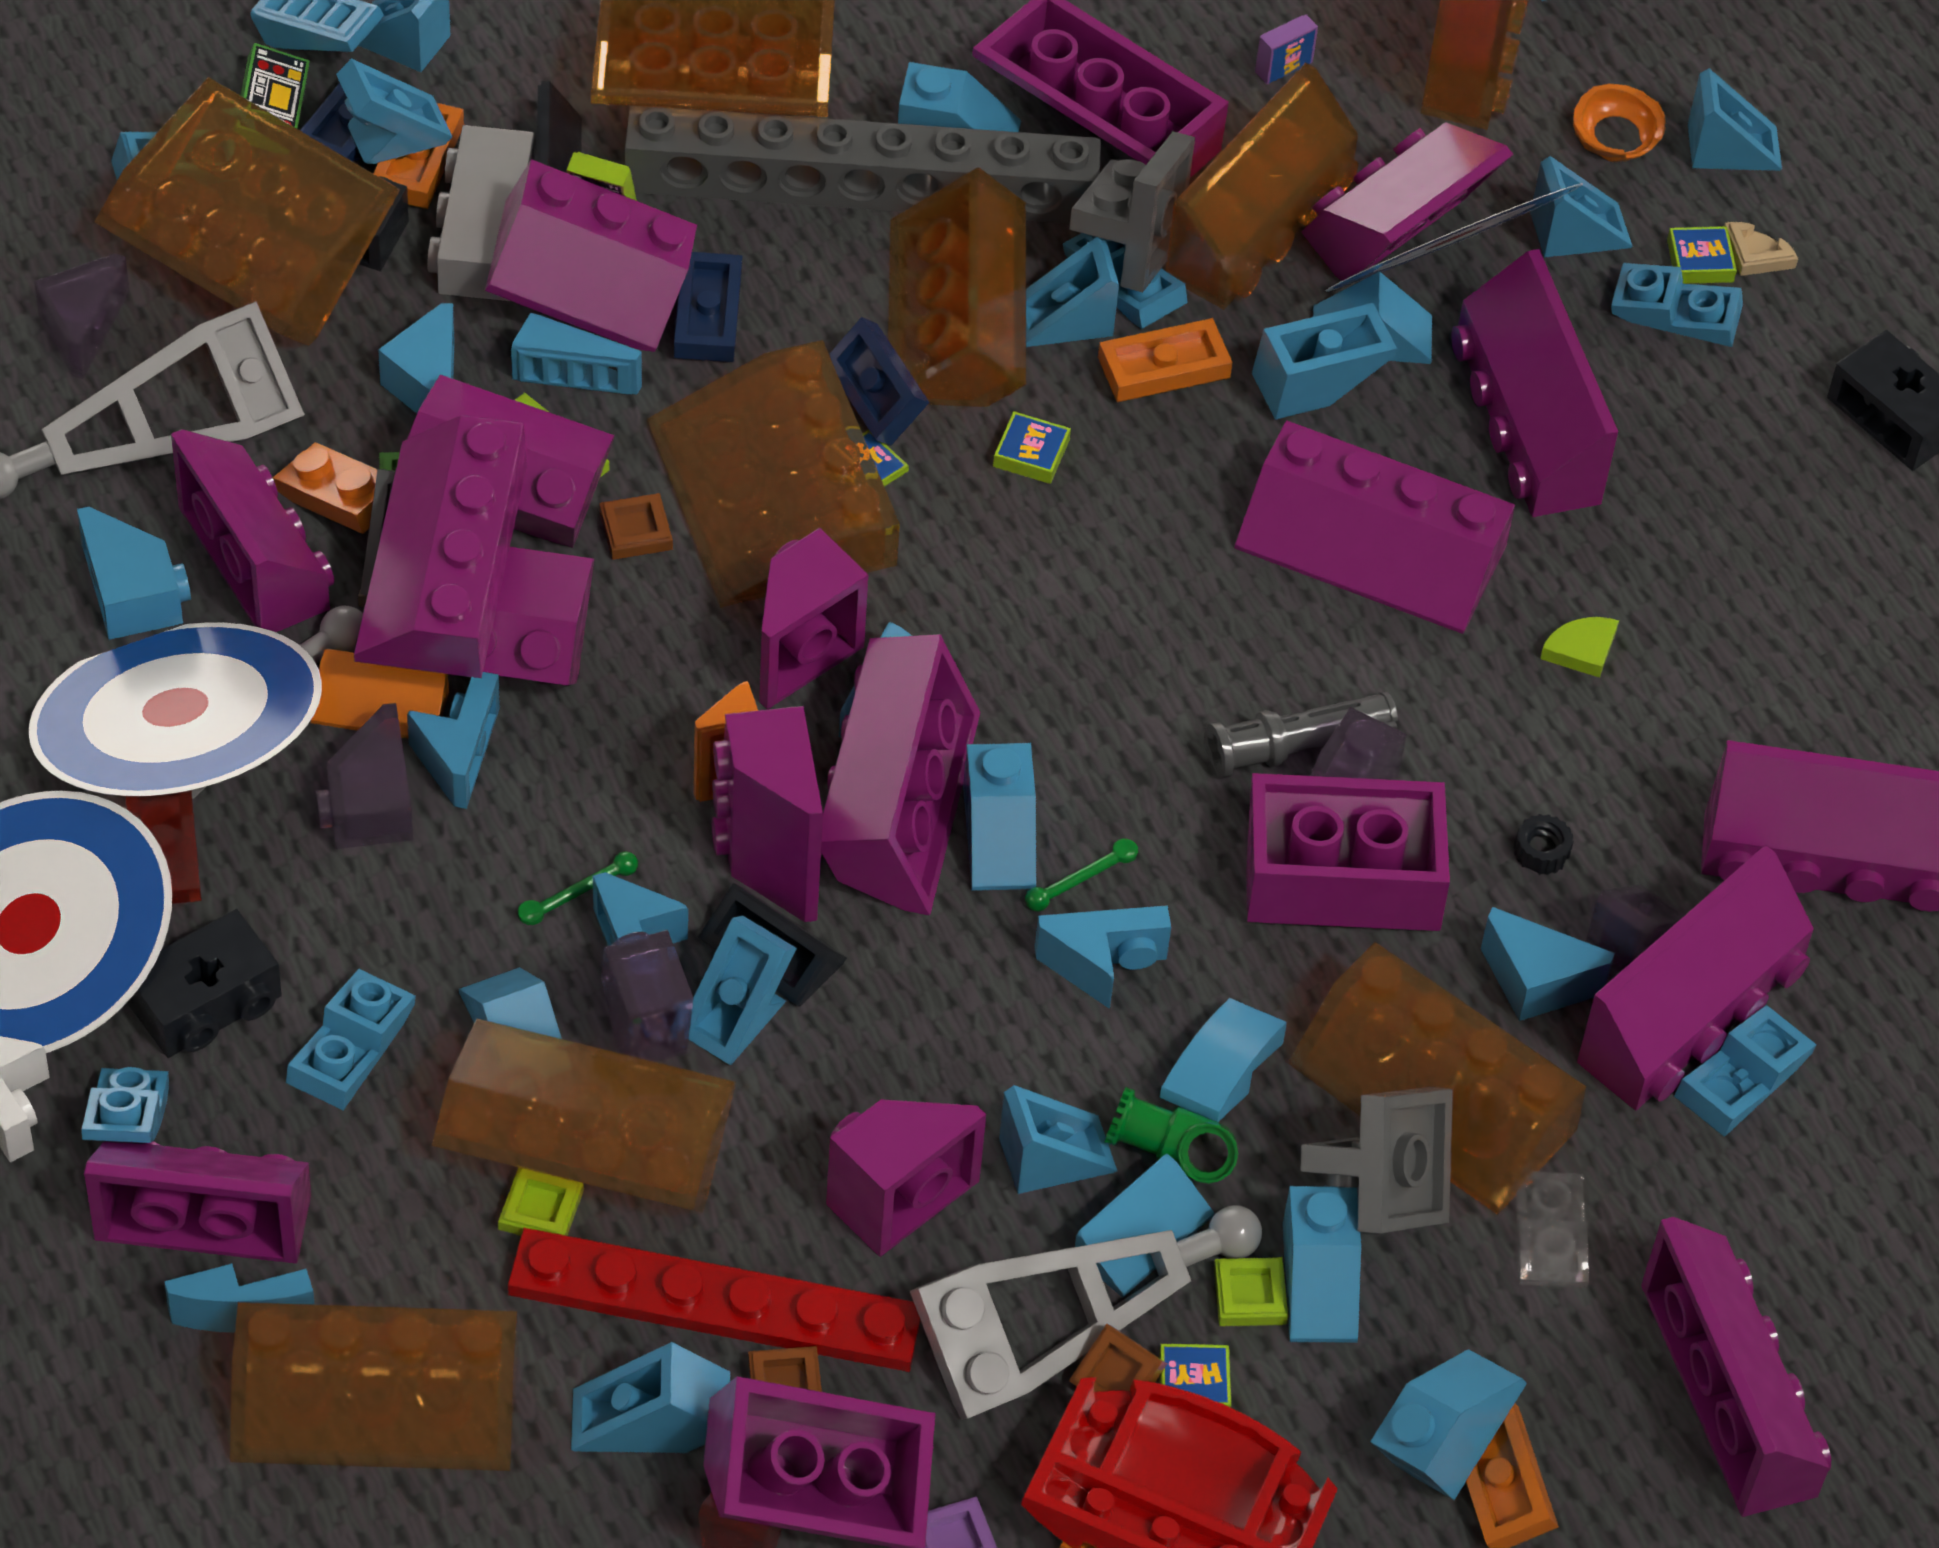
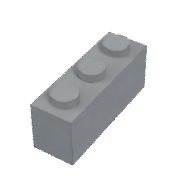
M463 125L458 149H448L445 165V183L451 184L450 193L440 192L436 214L437 228H443L441 237H431L428 251V272L438 273V294L510 301L489 293L485 289L505 201L530 160H534L533 132Z

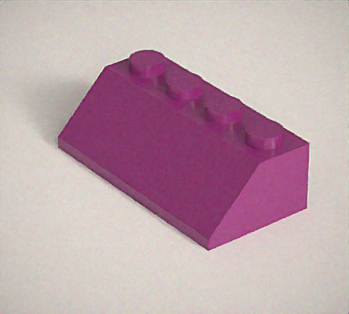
M1030 0L973 47L972 56L1145 165L1173 131L1195 137L1190 178L1221 151L1229 105L1227 100L1067 0Z
M1540 249L1529 250L1463 300L1459 324L1452 328L1451 340L1457 360L1459 362L1467 361L1472 371L1470 375V388L1475 404L1478 407L1486 406L1491 417L1489 421V434L1492 446L1497 453L1505 452L1509 460L1508 479L1512 494L1516 499L1524 498L1532 517L1601 505L1618 436V429Z
M460 415L402 442L354 652L355 662L482 679L527 468L524 423Z
M1286 420L1264 461L1234 549L1464 634L1507 546L1515 504Z
M941 634L870 638L864 662L857 667L855 672L856 692L850 714L846 715L842 721V744L837 763L830 768L828 774L829 793L823 812L821 855L824 856L837 881L901 910L930 916L964 781L967 744H973L981 712Z
M1727 740L1705 810L1701 874L1720 876L1723 880H1726L1764 845H1767L1777 854L1797 893L1822 890L1847 894L1849 898L1859 902L1887 899L1909 902L1914 908L1921 911H1938L1939 771Z
M1764 845L1595 994L1577 1063L1635 1111L1652 1096L1659 1102L1670 1096L1683 1079L1685 1073L1682 1070L1695 1058L1703 1064L1714 1056L1727 1037L1725 1031L1736 1021L1743 1023L1766 1005L1769 998L1767 993L1778 983L1784 988H1789L1801 977L1808 967L1810 958L1806 955V951L1814 928L1777 854L1772 849Z
M1676 1217L1662 1219L1641 1287L1741 1517L1817 1498L1827 1473L1831 1469L1830 1450L1822 1433L1819 1431L1813 1432L1804 1412L1805 1398L1800 1381L1794 1373L1787 1374L1778 1354L1779 1340L1776 1328L1769 1316H1761L1753 1298V1280L1746 1262L1742 1258H1735L1725 1235Z

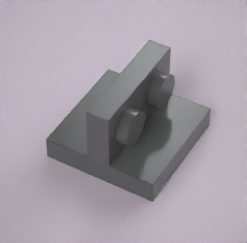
M1173 131L1146 165L1136 160L1125 159L1117 161L1111 159L1072 208L1069 230L1126 244L1120 287L1144 292L1181 243L1195 137Z
M1425 1087L1361 1095L1360 1137L1301 1144V1172L1327 1174L1328 1186L1359 1187L1358 1231L1382 1234L1449 1223L1453 1089Z

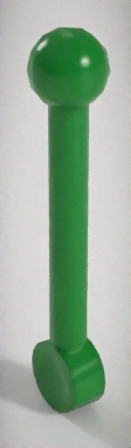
M1119 839L1114 843L1112 852L1046 888L1036 886L1029 889L1025 895L1027 907L1032 911H1043L1048 907L1052 898L1119 862L1129 863L1134 861L1138 855L1137 844L1130 839Z
M629 851L619 852L615 856L613 863L542 902L539 903L535 900L523 902L518 908L520 921L527 925L540 923L545 913L593 889L594 875L605 872L613 876L632 875L638 868L636 855Z

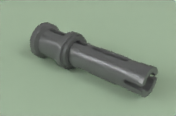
M1380 692L1365 698L1308 709L1307 711L1279 716L1277 712L1265 710L1257 712L1253 720L1223 726L1221 722H1211L1205 726L1204 744L1218 778L1222 779L1230 777L1233 774V769L1264 762L1269 767L1279 766L1283 761H1286L1288 754L1297 753L1302 750L1350 741L1372 734L1393 732L1397 729L1395 721H1398V715L1392 696L1388 692Z

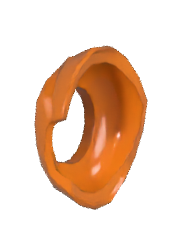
M1605 84L1594 86L1581 96L1574 109L1573 126L1575 134L1583 147L1610 162H1624L1643 156L1657 145L1666 129L1665 114L1659 102L1643 91L1628 85ZM1611 116L1622 117L1636 125L1639 130L1640 141L1643 144L1635 150L1628 152L1604 146L1598 141L1594 128L1604 118Z

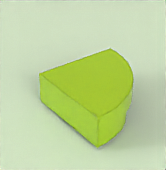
M1587 617L1568 622L1549 636L1543 646L1540 659L1600 678L1617 631L1619 620L1605 617Z

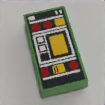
M257 43L253 44L248 55L232 142L275 156H290L295 144L309 60Z

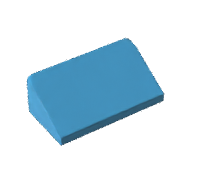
M1165 1154L1080 1229L1076 1235L1075 1247L1169 1230L1173 1231L1176 1241H1180L1196 1233L1214 1216V1211L1180 1165L1168 1154ZM1150 1253L1096 1263L1102 1280L1122 1298L1156 1269Z

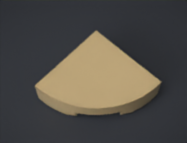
M1725 223L1724 226H1727L1735 265L1740 276L1796 268L1798 257L1792 247L1782 238L1776 241L1763 233L1754 231L1755 225L1749 223Z

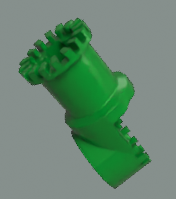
M1125 1087L1115 1112L1120 1114L1121 1118L1114 1116L1104 1143L1114 1146L1118 1141L1156 1155L1157 1161L1165 1154H1168L1180 1165L1187 1176L1197 1182L1214 1183L1230 1175L1237 1163L1238 1145L1235 1136L1228 1127L1180 1107L1172 1112L1135 1097V1090ZM1200 1134H1216L1227 1145V1159L1216 1170H1201L1194 1166L1190 1160L1188 1153L1189 1145Z

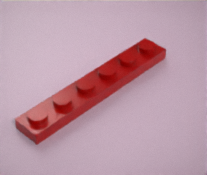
M523 1228L508 1283V1296L780 1348L817 1346L818 1355L906 1372L911 1370L921 1325V1319L913 1301L529 1228Z

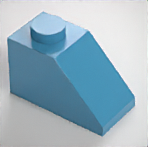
M909 62L899 102L898 124L1019 132L1021 120L967 71Z
M1374 303L1265 328L1262 333L1252 375L1274 418L1280 419L1331 406L1395 357L1397 347Z
M91 507L77 509L81 544L108 639L183 624L181 602L191 600L189 582L183 563L172 565L165 541Z
M1031 743L967 744L963 790L972 890H1009L1036 887V794Z
M1290 1186L1282 1223L1289 1342L1357 1343L1361 1269V1234L1358 1231L1357 1187Z
M670 1342L573 1389L571 1450L586 1452L687 1453L703 1446L706 1442L709 1399L730 1382V1371Z
M1468 1349L1408 1382L1370 1442L1399 1469L1455 1500L1527 1383L1521 1377Z

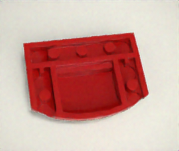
M1097 1377L1081 1378L1021 1503L1038 1522L1072 1548H1081L1084 1542L1097 1548H1313L1338 1488L1327 1477L1324 1486L1320 1490L1305 1470L1297 1464L1302 1453L1298 1448L1265 1425L1222 1403L1176 1387L1133 1379L1130 1391L1093 1392Z

